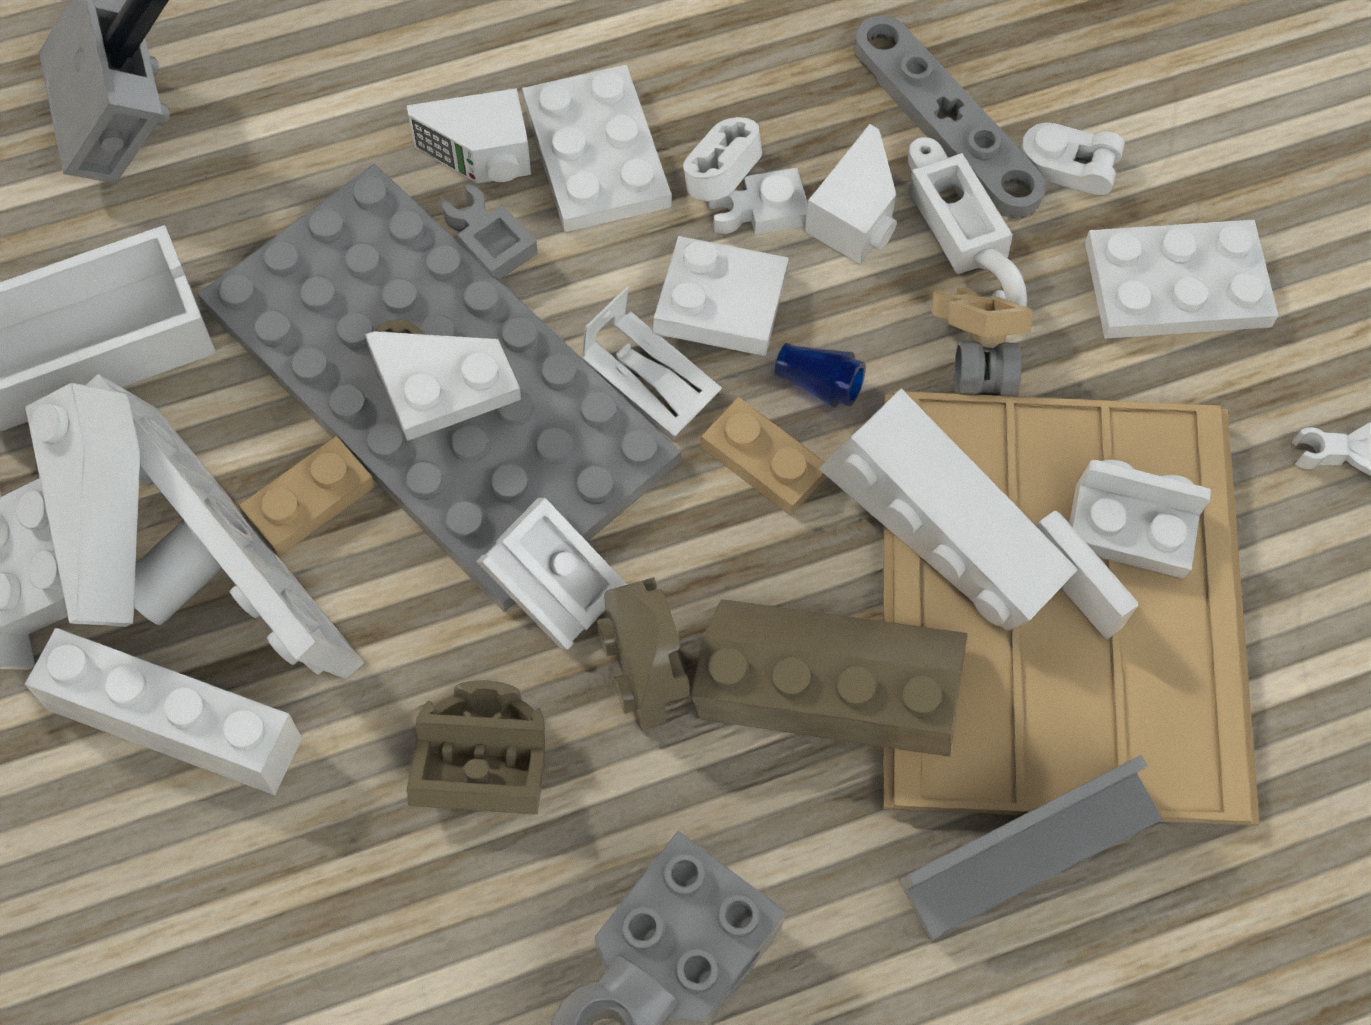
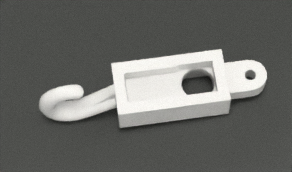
M927 137L914 140L910 144L908 153V164L912 170L909 194L957 275L976 268L988 270L999 279L1004 290H996L992 296L1027 307V291L1023 277L1017 266L1007 258L1013 234L963 153L948 158L936 140ZM954 188L961 200L948 204L941 199L938 193Z

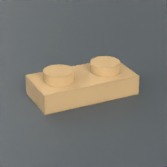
M740 397L701 435L700 447L790 516L797 511L827 478L819 470L825 463L824 460Z
M335 436L242 502L239 507L244 516L279 557L375 488V484L371 474L343 442Z

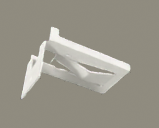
M626 287L585 326L583 345L585 356L582 359L636 410L674 441L676 435L718 393L721 394L722 387L660 335L653 334V329L631 311L627 315L625 314L629 287ZM613 317L612 324L666 367L631 349L629 342L616 354V360L596 343V335ZM629 369L654 386L676 412L677 416L675 417ZM679 376H681L683 379H685L686 381H688L689 383H691L692 385H694L695 387H697L699 390H701V392L698 393L694 388H692L689 384H687V383H686L684 380H682Z

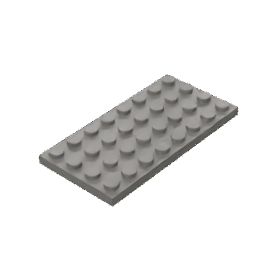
M375 163L198 293L202 306L332 438L337 436L371 474L373 480L503 612H506L516 602L476 561L496 544L495 541L537 498H546L588 542L681 463V451L505 285L495 276L492 278L455 238ZM401 319L415 324L427 335L498 339L520 387L521 400L407 441L379 371L375 366L365 334L375 331L379 325L386 321Z

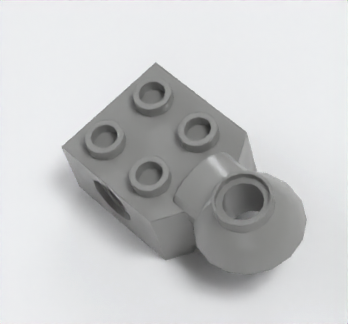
M677 831L595 935L597 956L604 976L598 981L578 987L559 1005L551 1025H593L601 1019H613L621 1025H711L781 931L786 911L680 831Z

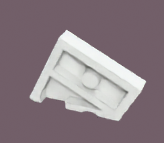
M376 331L365 334L368 347L407 441L521 400L520 387L498 339Z

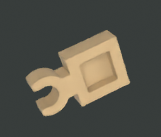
M957 288V295L939 290L933 291L932 314L939 318L948 319L949 325L971 333L970 339L975 342L1001 344L1006 341V335L1031 332L1033 309L997 296L980 297L977 296L976 291L967 288Z

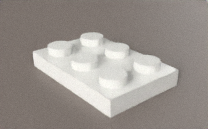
M627 64L522 88L523 102L564 232L671 208L672 194Z
M1255 220L1089 230L1085 246L1104 339L1270 328L1278 318Z

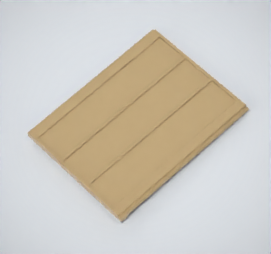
M894 391V394H884L883 405L898 391ZM905 392L1035 526H1037L1040 520L1055 510L1058 513L1060 512L1069 523L1076 484L1091 460H1119L1128 463L1133 469L1158 476H1182L1191 480L1194 485L1211 489L1210 503L1199 517L1192 570L1184 579L1100 558L1138 601V607L1124 627L1107 640L1062 588L1056 592L1030 621L1010 631L990 623L978 612L974 602L883 525V621L967 633L950 757L883 747V809L1024 815L1142 755L1148 767L1137 772L1163 819L1160 822L1258 826L1260 823L1228 409H1221V405Z

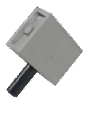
M69 0L39 51L63 174L117 183L156 125L163 126L168 122L170 110L167 104L160 103L154 78L158 73L159 63L155 57L149 56L145 37L169 0Z

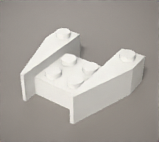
M70 383L25 407L40 478L4 496H1L0 491V669L29 670L34 668L35 663L29 634L68 617L70 624L124 627L133 624L140 449L128 394Z

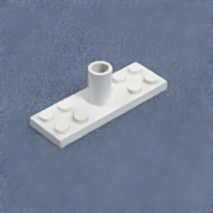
M97 374L85 386L128 394L140 449L139 478L149 485L154 482L183 518L173 530L136 563L134 608L151 622L162 625L223 569L235 583V586L230 590L232 597L249 615L254 618L261 616L272 629L267 639L283 659L292 665L298 661L303 662L318 675L326 671L347 680L365 662L159 410L100 374Z

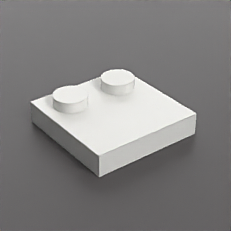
M678 236L654 315L653 334L766 356L787 274L789 258Z

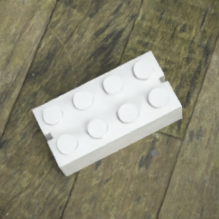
M165 225L0 282V432L28 422L25 408L27 405L70 383L86 385L97 374H100L118 386L125 387L216 354Z

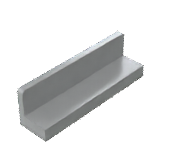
M1142 755L900 878L898 881L928 939H933L1163 820L1137 772L1148 767Z

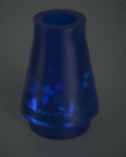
M785 343L782 346L775 363L776 376L789 380L834 408L839 404L853 405L861 391L866 373L865 362L855 359L853 352L800 347Z

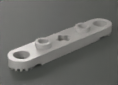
M883 15L873 16L863 21L856 32L855 56L857 59L860 58L862 65L865 64L876 76V81L920 130L928 138L936 140L948 158L963 153L998 211L1002 212L1001 216L1007 217V215H1011V219H1017L1018 216H1021L1023 219L1028 214L1032 215L1037 208L1039 209L1046 188L1042 173L906 26L893 17ZM877 35H879V38H883V35H886V39L889 40L891 37V42H895V45L890 49L882 50L873 47L868 41L871 40V36L875 39ZM941 109L946 114L955 111L958 113L956 121H953L950 117L939 119V110ZM1010 180L1013 183H1016V180H1020L1019 184L1024 182V187H1029L1030 194L1025 197H1013L1007 194L1002 186L1005 182L1006 184L1010 183Z

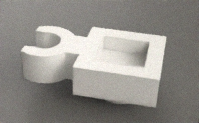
M798 168L745 176L742 191L734 189L726 197L707 201L708 209L724 207L730 210L727 213L714 215L713 229L714 233L717 234L734 232L745 222L752 223L755 235L803 227L806 222L808 203Z

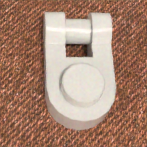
M1046 122L1036 124L1026 132L1020 150L1038 168L1045 181L1093 195H1105L1112 190L1116 177L1113 165L1121 160L1125 142L1122 137L1113 132L1103 131L1092 134L1060 124ZM1077 157L1091 162L1083 164L1074 161V159Z

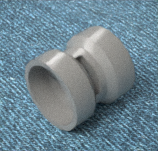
M975 341L958 342L954 363L955 394H992L994 396L1018 397L1021 380V350L1019 343L1004 342L998 344L995 348H986Z

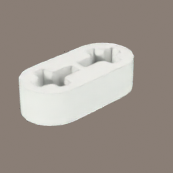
M735 117L719 122L689 154L683 163L687 191L691 197L702 201H713L728 196L758 162L762 155L759 126L754 120Z

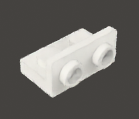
M1091 460L1076 484L1069 524L1100 558L1184 579L1192 570L1199 517L1210 503L1211 489L1194 485L1191 480L1178 475L1158 476L1133 469L1128 463L1119 460Z

